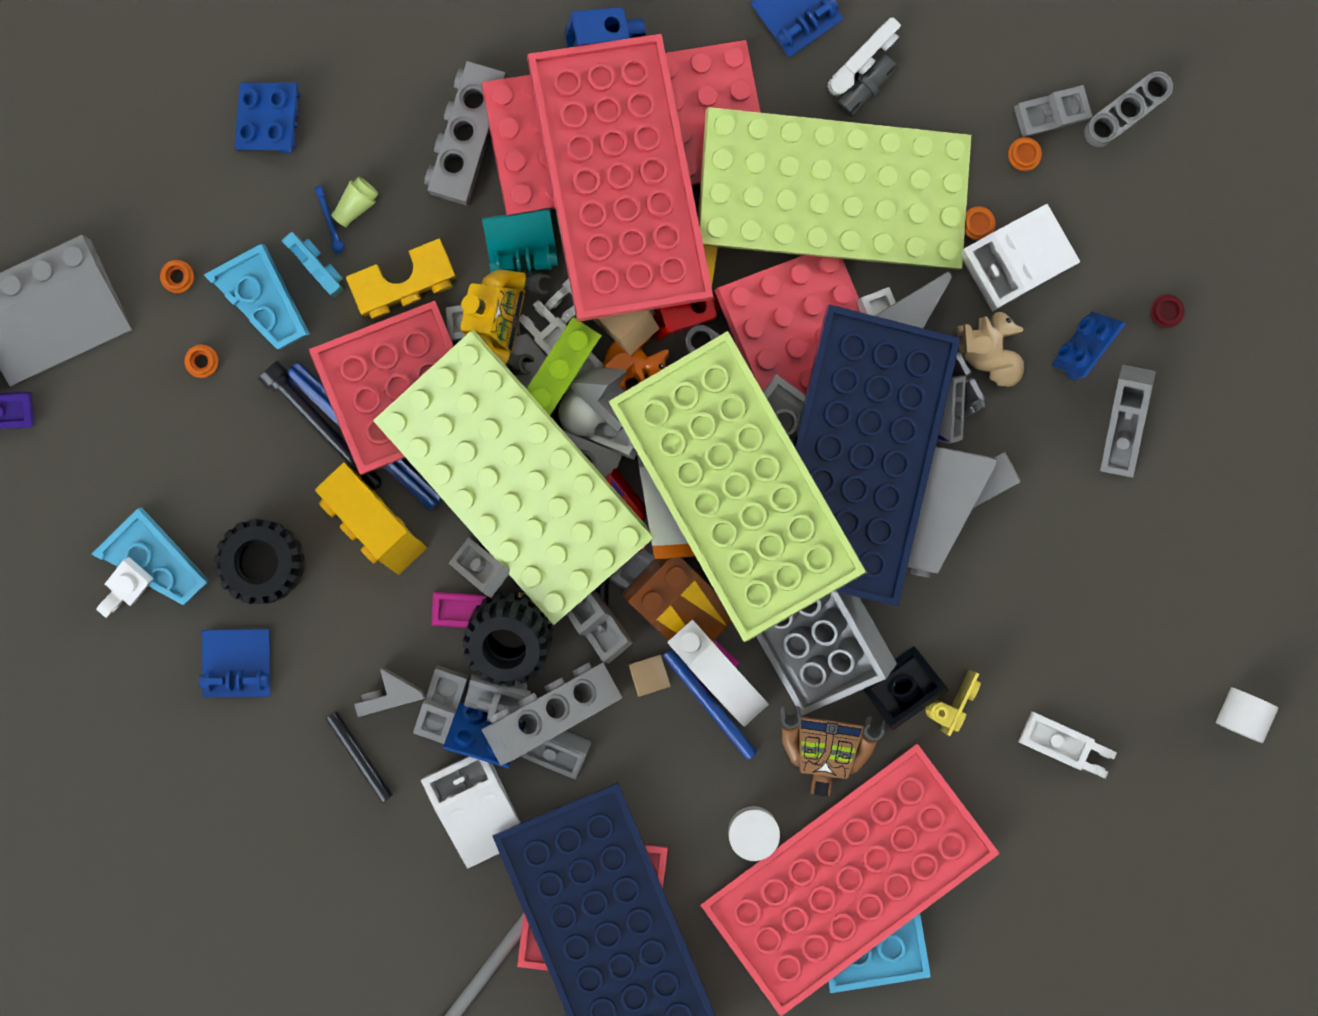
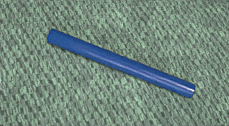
M672 648L662 655L663 658L746 760H749L757 753L756 749Z

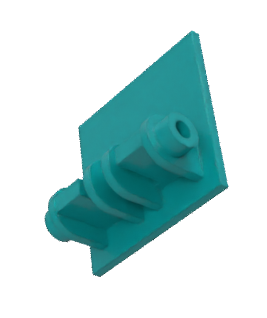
M549 208L509 216L499 215L482 218L490 260V272L500 269L522 272L521 269L528 268V273H532V267L535 270H552V266H558Z

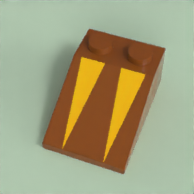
M682 558L654 559L621 593L668 641L693 620L713 642L732 622L715 590Z

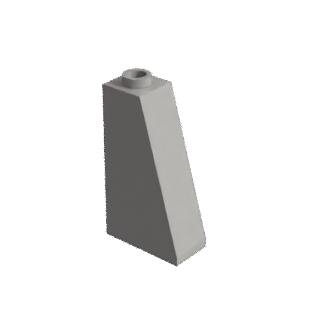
M940 446L935 447L907 566L911 568V574L930 578L931 572H939L996 466L997 458Z

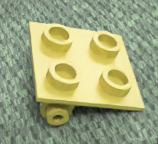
M968 670L952 706L936 700L925 709L927 716L941 724L940 731L948 736H951L953 730L956 732L960 730L966 717V713L962 712L968 699L974 700L980 688L981 682L977 681L979 674L974 671Z

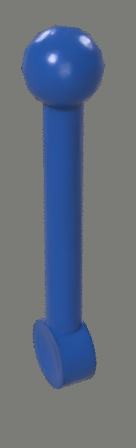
M321 185L316 186L315 191L333 241L331 248L335 253H341L345 245L339 240Z

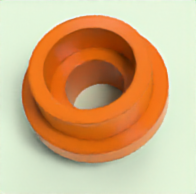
M171 260L161 269L160 281L166 290L176 294L183 293L193 285L194 271L185 261ZM176 271H182L183 280L179 283H174L172 279Z
M199 344L187 351L184 363L187 371L192 376L207 378L217 370L219 358L213 348ZM205 355L208 363L205 367L199 368L196 363L197 358Z

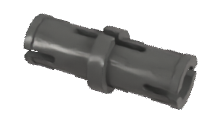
M882 54L865 74H860L856 78V83L837 101L840 109L848 116L853 117L866 101L880 93L879 88L898 70L896 63L886 54Z

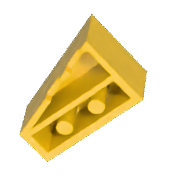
M345 462L315 489L322 498L319 505L332 518L337 515L343 521L339 527L351 540L354 541L358 538L364 546L360 550L373 564L379 561L397 575H400L428 548L406 528V524L399 517H396L378 494Z

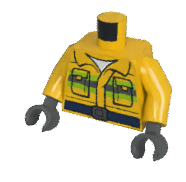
M500 269L484 277L481 284H470L468 293L461 302V308L464 311L460 326L461 331L467 335L470 331L475 330L505 365H508L509 370L514 375H527L531 372L525 371L522 368V361L534 362V358L529 354L510 355L513 351L525 294L523 288L526 286L530 292L547 294L549 290L540 289L538 283L541 278L551 279V277L537 272L526 276L523 272Z

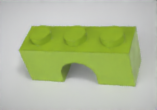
M572 317L527 387L528 392L549 415H551L602 336L582 322H577V319Z

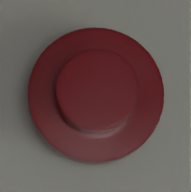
M1169 294L1156 298L1150 308L1153 322L1161 328L1177 326L1182 321L1185 313L1181 300Z

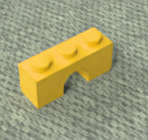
M440 238L408 251L413 262V272L410 278L403 283L393 284L386 281L381 268L377 264L346 276L361 315L363 317L370 315L371 319L374 320L389 314V307L399 303L403 307L409 306L421 300L420 294L430 290L437 294L453 287L451 282L457 280V277Z

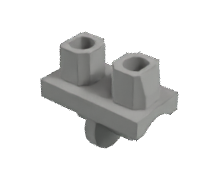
M480 673L479 675L472 674L464 706L487 712V721L491 722L489 717L505 708L508 709L509 713L519 709L517 702L530 695L531 691L527 690L526 683L521 684L517 680L514 686H507V684L501 682L500 685L493 684L494 679L490 677L484 680L479 677Z

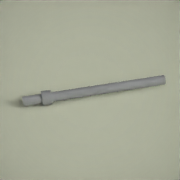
M523 914L444 1016H461L521 939Z

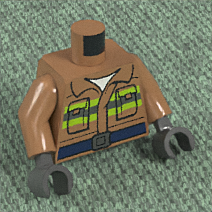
M782 706L780 709L782 744L790 762L798 766L801 773L813 774L810 793L814 795L830 796L833 777L848 779L849 774L857 773L872 756L878 740L884 736L886 722L882 721L880 727L874 728L870 725L871 716L866 718L864 727L861 724L801 716L799 706H796L797 712L794 715L785 714V706Z

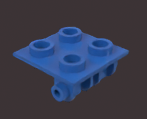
M754 0L750 3L789 58L844 20L837 10L839 6L835 0Z
M240 83L234 150H279L280 153L292 154L293 148H296L297 145L295 143L296 131H294V128L298 127L295 118L299 117V113L295 111L298 108V98L301 97V93L298 92V83Z
M1091 311L1088 316L1080 321L1077 331L1070 341L1059 349L1057 358L1051 365L1066 371L1065 375L1073 381H1076L1079 377L1085 379L1125 326V323Z
M270 629L202 630V674L199 675V687L202 688L203 698L270 697Z
M460 702L443 749L509 768L510 762L500 765L481 730L492 724L487 721L488 713L466 707L464 703ZM524 721L522 723L518 722L520 730H522Z

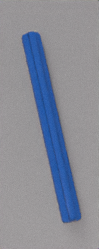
M295 363L286 374L289 380L339 426L322 382L301 363ZM404 459L383 467L427 509L435 508L442 498L430 484Z

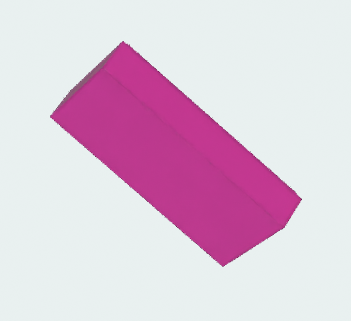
M433 592L431 626L467 628L475 607L481 605L482 600L488 596Z

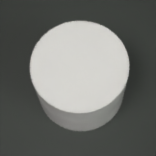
M1231 687L1215 723L1263 744L1279 708L1260 698Z
M749 806L742 808L731 818L728 826V837L731 847L737 855L749 861H760L769 857L776 850L780 840V831L775 818L770 812L761 807Z

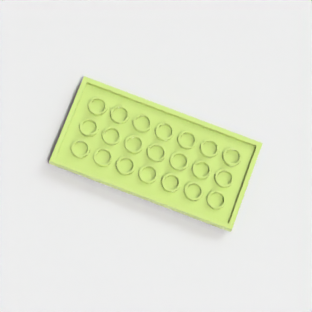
M708 107L705 115L698 211L703 246L960 270L963 264V257L960 252L964 249L971 135Z
M475 330L470 331L373 420L490 554L510 570L509 575L553 625L654 538L647 525Z
M728 331L608 401L744 642L751 640L867 573Z

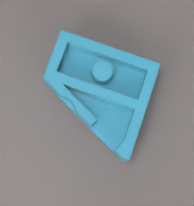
M291 232L282 240L334 299L344 291L343 287L339 284L343 279L342 276L331 264L326 267L323 266L316 258L321 252L308 238L303 242Z

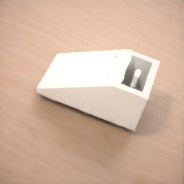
M1048 204L996 230L960 252L966 267L992 312L1080 263L1079 258Z
M467 756L421 779L439 819L467 869L499 854L492 837L493 834L521 823L492 763Z

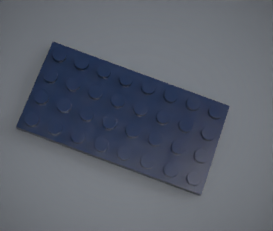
M829 304L826 306L794 446L867 572L835 592L898 606L961 338Z
M619 782L492 835L567 1016H716Z

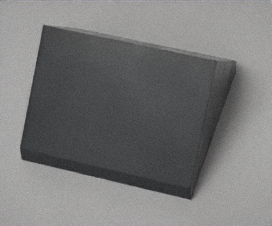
M915 646L895 659L897 664L886 679L863 689L892 730L901 726L949 691Z

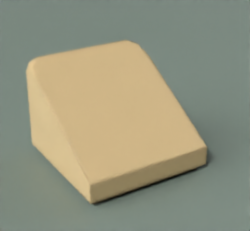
M661 654L629 664L638 697L671 687Z

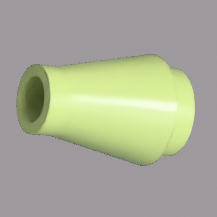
M358 176L354 182H349L331 216L339 224L347 228L353 220L376 203L375 198L379 194L378 191Z

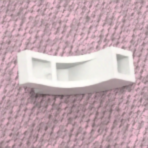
M693 620L667 642L702 683L744 727L769 705Z

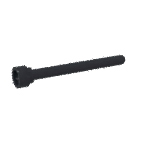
M278 361L274 362L260 375L258 380L267 389L271 387L274 392L278 390L359 475L347 443L287 381L289 379L285 374L287 370ZM374 471L360 476L373 489L379 488L382 484L381 478Z

